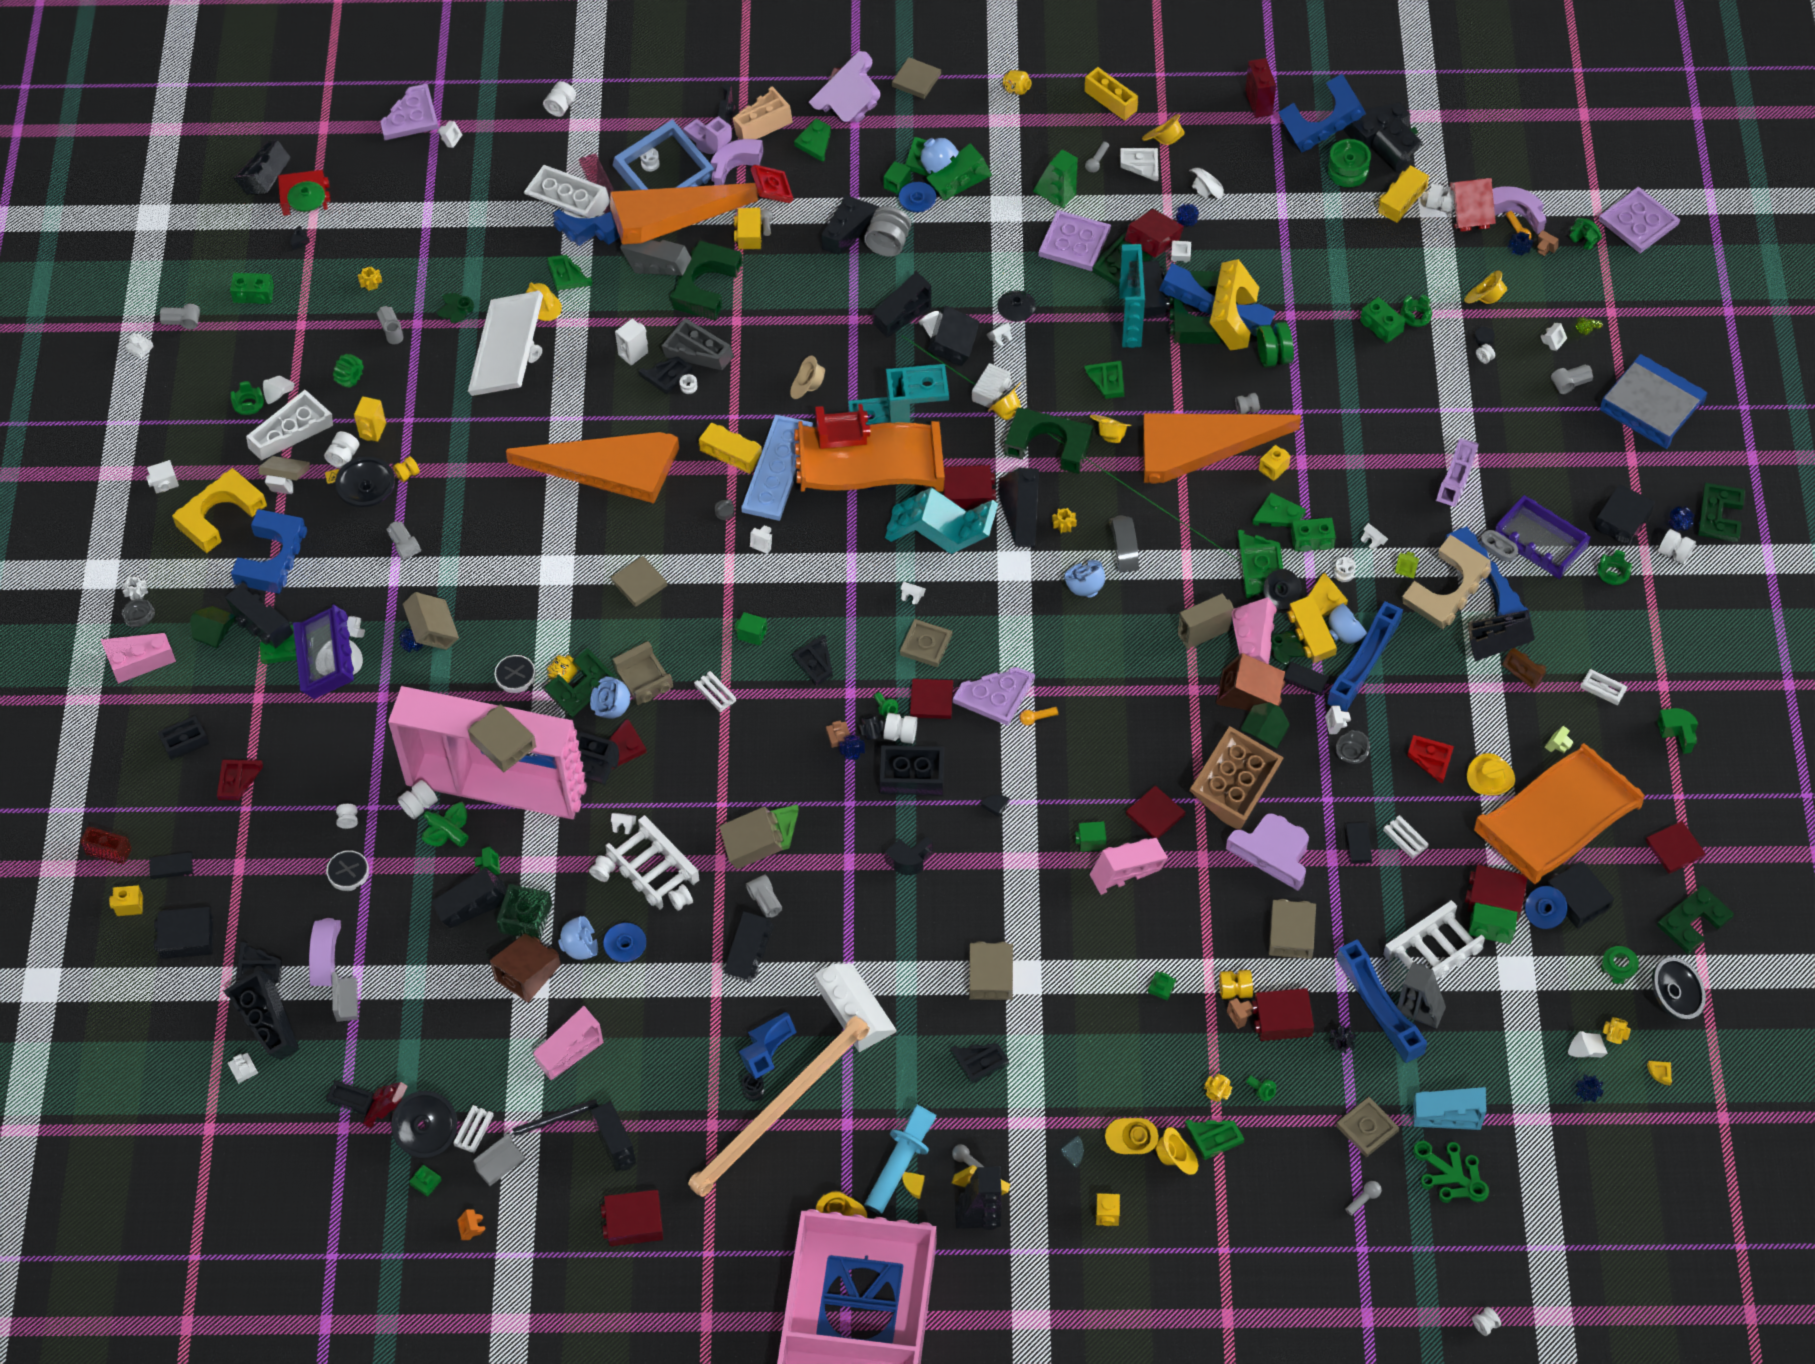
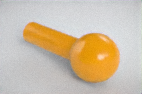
M1513 211L1507 212L1506 216L1517 232V240L1528 242L1531 239L1530 230L1522 227Z
M1053 707L1036 712L1024 710L1020 713L1019 720L1023 725L1029 726L1035 720L1058 715V709Z

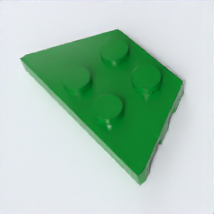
M1238 530L1237 535L1246 599H1249L1263 592L1264 581L1272 571L1284 569L1279 542L1266 540L1258 535L1252 537L1244 534L1243 530Z

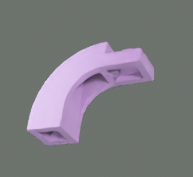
M720 117L715 118L707 125L695 119L683 128L686 136L696 142L697 148L707 154H714L728 144L732 138L731 125Z
M736 140L719 149L711 160V165L714 167L712 172V182H714V185H724L728 172L736 166H760L763 155L762 140Z
M1498 187L1492 189L1495 216L1513 211L1525 217L1536 234H1539L1542 230L1544 231L1546 217L1542 213L1544 204L1538 197L1529 191L1517 187Z
M1459 438L1451 465L1441 484L1436 501L1453 507L1457 505L1470 475L1479 446L1478 443Z
M325 918L314 922L309 954L310 986H332V972H335V944L341 929V920Z

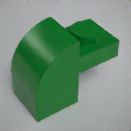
M1679 708L1660 710L1657 722L1661 737L1678 736L1683 754L1691 753L1694 745L1697 743L1695 731L1698 722L1690 712Z

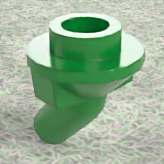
M881 692L874 695L879 704V713L884 718H887L888 713L897 714L898 703L896 700H885Z
M1251 1075L1246 1080L1247 1084L1257 1090L1256 1095L1261 1100L1269 1101L1274 1097L1276 1084L1273 1081L1265 1079L1261 1083Z

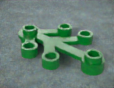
M1419 1141L1415 1144L1413 1154L1418 1160H1426L1445 1173V1175H1423L1420 1183L1424 1189L1429 1190L1434 1185L1459 1183L1464 1188L1450 1189L1444 1187L1440 1190L1439 1199L1444 1203L1450 1202L1452 1198L1469 1197L1474 1202H1482L1487 1199L1489 1188L1485 1182L1480 1180L1478 1171L1479 1160L1476 1156L1469 1155L1465 1159L1464 1165L1470 1171V1180L1463 1175L1459 1155L1460 1146L1458 1143L1451 1142L1447 1145L1446 1153L1451 1158L1452 1167L1432 1153V1146L1428 1142ZM1454 1147L1457 1149V1152H1451L1449 1148ZM1423 1150L1426 1152V1154L1421 1155L1418 1153V1151ZM1468 1161H1474L1475 1165H1470ZM1429 1179L1431 1184H1426L1424 1180ZM1478 1189L1481 1191V1194H1475L1473 1190ZM1447 1192L1450 1197H1444L1442 1193Z

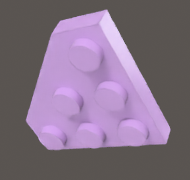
M428 84L409 87L402 100H398L392 107L391 113L387 118L384 117L380 123L385 140L439 129Z
M1014 667L1009 669L1008 672L1001 674L993 673L983 676L977 681L963 682L953 697V703L1009 726L1031 687L1035 674Z

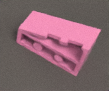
M1269 597L1235 608L1232 611L1239 654L1244 653L1268 665L1272 644L1270 641L1271 633L1274 630L1273 619L1277 610Z
M165 633L101 639L118 683L176 662Z
M1157 838L1142 839L1132 844L1125 843L1115 848L1108 847L1101 852L1090 876L1102 895L1107 893L1106 889L1116 884L1118 887L1124 886L1125 880L1133 877L1138 880L1161 870L1168 857Z
M583 1006L533 1053L535 1062L550 1080L554 1079L604 1043L600 1024L587 1008Z

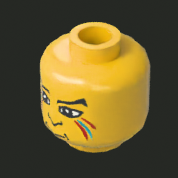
M1010 70L1003 78V87L1010 94L1024 95L1031 87V79H1029L1028 74L1024 71Z
M562 655L556 656L547 667L549 673L547 676L553 680L560 674L569 683L578 672L572 663L574 659L569 655L565 657Z

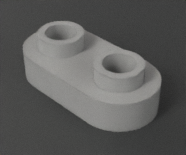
M1488 530L1482 534L1481 546L1497 558L1510 562L1517 557L1518 547L1511 540L1494 530Z

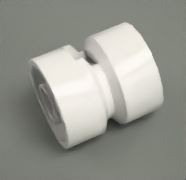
M557 82L551 93L544 100L543 105L552 115L563 116L569 105L576 98V92L568 83Z
M1432 183L1426 207L1433 209L1441 207L1442 211L1452 213L1455 206L1453 190L1450 187L1444 189L1442 185Z
M337 432L332 445L329 446L324 457L328 463L341 469L347 462L351 461L352 456L359 447V442L349 433Z
M1670 529L1665 535L1658 552L1667 557L1672 555L1675 561L1684 565L1690 557L1696 541L1688 537L1681 538L1680 533Z
M888 713L884 729V739L896 741L900 738L901 742L913 744L917 730V717L905 716L901 718L900 714Z
M423 780L412 786L411 792L406 791L398 797L400 806L412 819H416L424 812V807L429 808L438 801L433 790Z

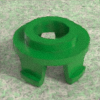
M1578 218L1574 226L1570 228V231L1573 232L1569 237L1574 243L1582 237L1587 239L1584 245L1586 250L1592 249V246L1602 238L1599 227L1589 219Z
M1411 295L1407 296L1403 301L1404 305L1400 312V315L1405 319V323L1413 327H1421L1428 324L1432 319L1431 300L1425 295H1422L1419 300H1412ZM1418 311L1423 317L1415 319V315L1411 312Z
M249 381L240 382V390L236 393L232 391L230 394L234 410L242 415L254 414L264 405V397L260 387L252 388ZM253 399L256 403L253 405L252 402L243 403V401Z
M1615 550L1613 556L1602 555L1597 567V573L1604 582L1611 585H1620L1629 579L1632 563H1628L1625 560V552ZM1610 567H1615L1620 571L1621 575L1618 577L1617 573L1611 571L1606 573V570Z
M1615 946L1605 952L1601 971L1602 973L1607 972L1613 977L1614 984H1624L1626 979L1634 976L1637 972L1639 961L1636 954L1629 948ZM1627 957L1629 960V964L1626 967H1619L1614 963L1613 959H1624Z

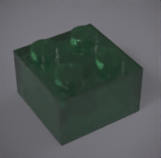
M509 884L497 918L499 932L518 937L527 934L531 938L534 936L541 941L553 905L550 892Z

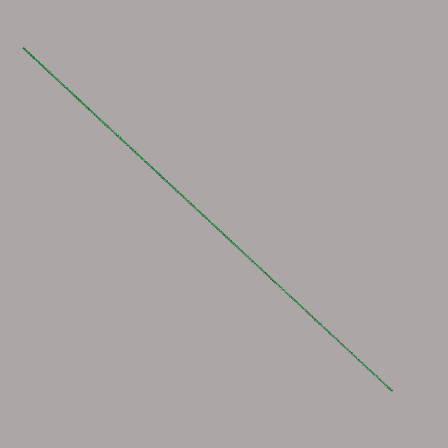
M945 364V366H947L948 368H950L966 380L970 381L969 379H967L966 377H964L963 375H961L960 373H958L957 371H955L954 369ZM1087 459L1089 462L1100 468L1098 465ZM1120 481L1122 484L1133 490L1131 487ZM1147 499L1149 502L1160 508L1158 505Z

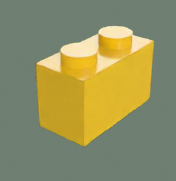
M738 208V216H734V226L738 227V230H734V242H738V249H761V209Z
M362 396L354 413L359 436L367 441L378 442L386 426L381 401Z

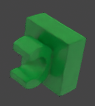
M490 847L482 849V857L475 858V867L480 866V870L487 868L494 875L500 874L499 855Z
M1156 971L1148 988V993L1168 1001L1176 984V979L1166 973Z
M423 1165L409 1182L412 1187L428 1197L441 1182V1177Z

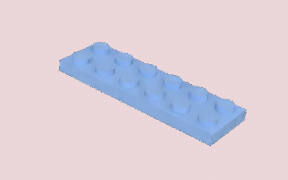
M775 415L742 505L743 513L780 521L798 471L796 469V457H799V455H795V443H798V441H794V429H798V421H802L803 426L813 427L812 422Z

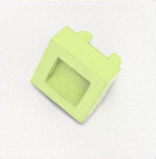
M1562 726L1552 735L1545 748L1550 752L1557 749L1565 753L1573 744V741L1567 736L1569 730Z

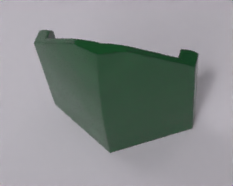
M214 606L196 610L190 619L193 640L217 649L236 617L234 614Z
M1268 702L1253 705L1240 730L1277 749L1290 723L1279 706Z

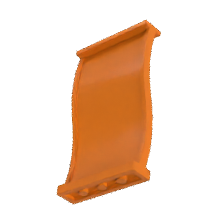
M798 421V429H794V441H798V443H795V455H799V457H796V469H800V471H797V483L801 484V491H805V488L837 491L856 490L891 484L935 487L936 491H943L945 476L939 422L931 421V425L904 422L870 425V437H867V445L820 449L816 427L803 426L802 421Z
M1583 743L1579 750L1558 761L1510 801L1487 815L1482 814L1477 817L1474 831L1531 882L1536 884L1543 875L1557 868L1579 852L1613 822L1635 808L1639 810L1642 807L1645 795L1639 788L1632 785L1625 776L1618 773L1608 762L1597 755L1593 749Z

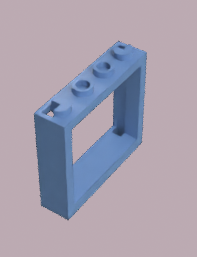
M673 119L615 156L613 161V167L633 190H648L628 164L673 135L701 168L700 172L675 188L697 187L702 183H708V180L712 178L714 167Z

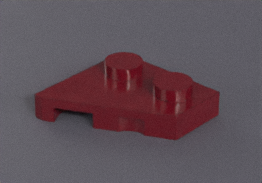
M629 719L625 720L609 739L615 742L619 748L617 767L647 753L646 747Z
M222 760L217 791L218 800H240L263 768L262 760Z
M398 1082L378 1088L373 1095L374 1101L365 1117L363 1125L372 1128L376 1117L383 1119L390 1111L394 1110L401 1101L408 1086Z

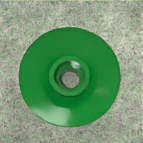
M311 181L300 182L294 185L287 195L289 205L301 212L317 209L325 199V192L322 186Z

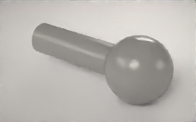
M1103 141L1095 156L1086 161L1085 168L1088 172H1097L1099 170V162L1110 146L1107 142Z
M769 209L761 210V222L763 223V234L765 236L771 234L770 221L773 219V213Z
M959 1144L953 1148L952 1157L957 1162H965L969 1166L984 1167L969 1155V1149L965 1145Z
M1367 1182L1363 1188L1364 1192L1345 1210L1350 1215H1353L1370 1198L1375 1199L1379 1197L1381 1186L1378 1182Z

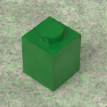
M894 161L884 175V189L899 195L901 189L911 181V168Z
M743 612L741 619H737L735 624L737 638L760 646L767 632L766 618Z
M1104 821L1079 823V831L1075 832V842L1080 844V852L1106 849Z

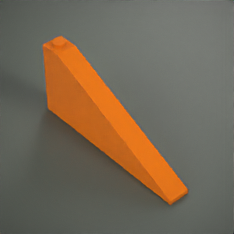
M755 183L615 191L611 192L610 209L622 244H638L758 201V190Z
M1144 413V483L1156 484L1170 481L1300 429L1301 415Z
M656 432L509 448L506 450L509 464L655 503L679 450L678 437L672 434Z

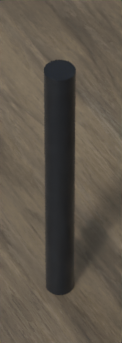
M593 1099L512 1128L516 1137L599 1106L597 1100Z

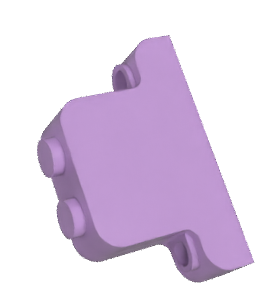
M858 51L809 101L813 108L824 110L825 112L832 108L842 121L860 122L865 117L864 114L877 105V101L880 98L879 89L867 76V71L872 66V59L868 53Z
M1267 814L1253 833L1248 834L1242 830H1235L1227 839L1226 849L1290 887L1299 891L1304 883L1306 870L1298 862L1307 850L1309 836L1303 828L1294 826L1284 817Z

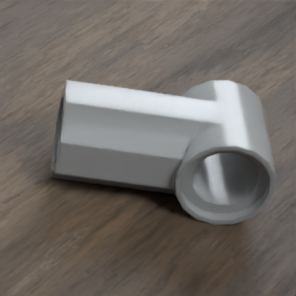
M186 304L183 308L163 307L160 310L161 324L181 325L186 329H195L198 326L200 308L194 304Z
M387 305L380 307V310L376 313L388 343H400L404 338L403 332L392 307Z
M1585 364L1570 370L1560 368L1552 373L1551 379L1559 393L1566 394L1572 391L1575 386L1592 381L1593 374L1590 366Z
M395 521L387 528V533L394 542L395 548L402 560L421 552L417 540L414 536H410L402 522Z
M765 874L746 883L749 895L753 900L757 901L766 918H772L782 911V906L773 892L771 882Z

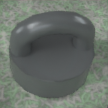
M730 499L721 500L715 505V515L717 518L728 520L734 516V505Z

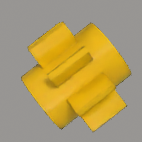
M367 267L362 269L361 274H358L361 288L365 287L368 291L378 289V283H382L379 269L375 271L374 268Z
M1068 508L1058 509L1057 515H1052L1053 528H1057L1060 533L1071 532V527H1076V513H1071Z
M1612 1018L1611 1022L1606 1021L1603 1028V1033L1607 1034L1606 1040L1617 1044H1622L1623 1039L1628 1040L1631 1028L1627 1027L1628 1022L1619 1018Z
M1216 1074L1214 1078L1209 1076L1204 1084V1089L1207 1090V1097L1216 1102H1220L1222 1098L1227 1100L1232 1092V1087L1229 1086L1230 1080L1220 1074Z

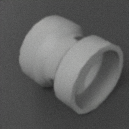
M1251 393L1247 397L1242 395L1235 397L1238 414H1246L1249 411L1252 413L1259 412L1260 405L1256 393Z

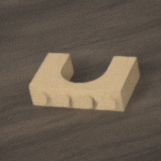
M1452 535L1439 548V558L1461 572L1463 576L1461 586L1451 594L1438 595L1414 581L1402 596L1403 604L1441 629H1444L1446 625H1451L1456 617L1455 613L1458 609L1462 610L1465 607L1468 596L1478 590L1479 582L1482 578L1486 579L1492 570L1491 562L1488 558Z

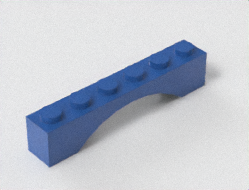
M1171 263L1159 291L1179 299L1185 304L1196 307L1202 312L1212 314L1215 296L1204 290L1188 270ZM1236 304L1241 320L1251 334L1256 337L1258 326L1270 325L1276 313L1260 304Z
M1465 526L1446 535L1445 541L1452 535L1490 560L1492 570L1484 580L1489 584L1494 593L1497 603V616L1528 610L1520 602L1518 594L1512 591L1508 580L1500 574L1496 563L1492 562L1488 557L1486 549L1481 547L1474 532H1471Z
M1386 601L1383 603L1358 652L1331 688L1328 705L1340 706L1341 711L1347 712L1398 628L1403 609Z
M1358 939L1340 947L1337 955L1338 963L1404 1062L1408 1063L1422 1056L1427 1046L1426 1040L1416 1025L1410 1022L1390 999L1373 968L1369 955Z

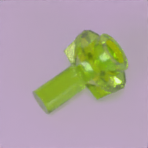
M1579 317L1576 323L1577 330L1584 335H1588L1593 331V327H1602L1601 321L1587 320L1585 317Z

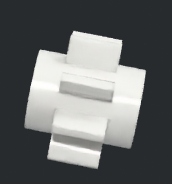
M138 575L136 577H128L126 582L122 583L124 588L123 594L125 597L130 596L131 601L142 599L144 594H148L146 580H140Z

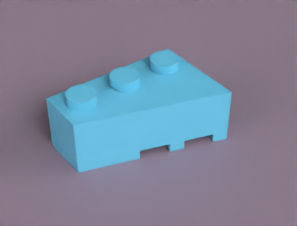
M1486 1087L1416 1093L1414 1099V1127L1481 1130L1486 1114Z

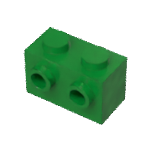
M233 273L230 288L233 303L271 304L274 290L271 274Z
M1377 297L1362 308L1360 317L1362 324L1370 328L1378 338L1386 343L1404 331L1405 319L1380 297Z
M1332 518L1292 521L1291 536L1294 552L1334 549L1336 536Z
M1475 902L1470 917L1469 935L1474 937L1483 935L1485 939L1511 945L1516 931L1518 912Z

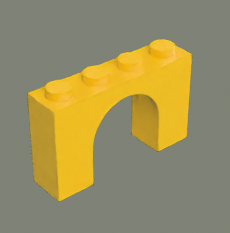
M1239 259L1221 264L1210 324L1231 351L1247 348L1251 333L1238 314L1236 302L1239 305L1257 302L1259 286Z
M233 468L223 473L218 480L208 485L204 491L193 497L190 502L179 508L172 515L175 526L206 553L222 542L219 531L205 519L206 512L212 506L221 502H231L238 505L251 517L256 514L257 509L262 510L267 506L264 494Z

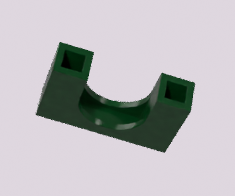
M699 241L697 246L692 249L691 261L683 276L680 275L678 278L676 290H673L670 300L672 301L673 309L716 321L722 308L721 294L700 289L694 282L699 276L710 272L736 278L743 264L742 252Z
M1189 271L1204 290L1215 296L1219 271ZM1172 296L1169 297V305H1173V309H1170V320H1173V324H1170V336H1174V343L1220 344L1221 337L1210 324L1211 317L1192 315L1184 309L1183 305L1185 303Z
M1018 407L1004 443V455L1023 460L1029 442L1037 435L1050 433L1059 436L1066 444L1061 456L1060 469L1080 474L1092 440L1093 426Z

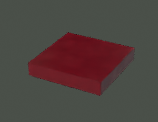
M912 679L910 716L951 719L953 680Z
M1154 786L1126 811V815L1152 838L1159 839L1185 816V811L1158 787Z
M1683 821L1646 838V843L1668 874L1700 860L1706 855Z

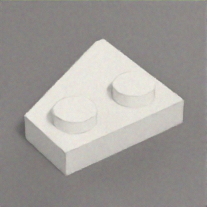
M1121 148V168L1158 181V148Z

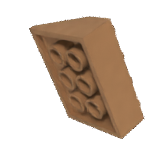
M1229 726L1189 791L1221 821L1237 830H1241L1278 770L1283 757Z

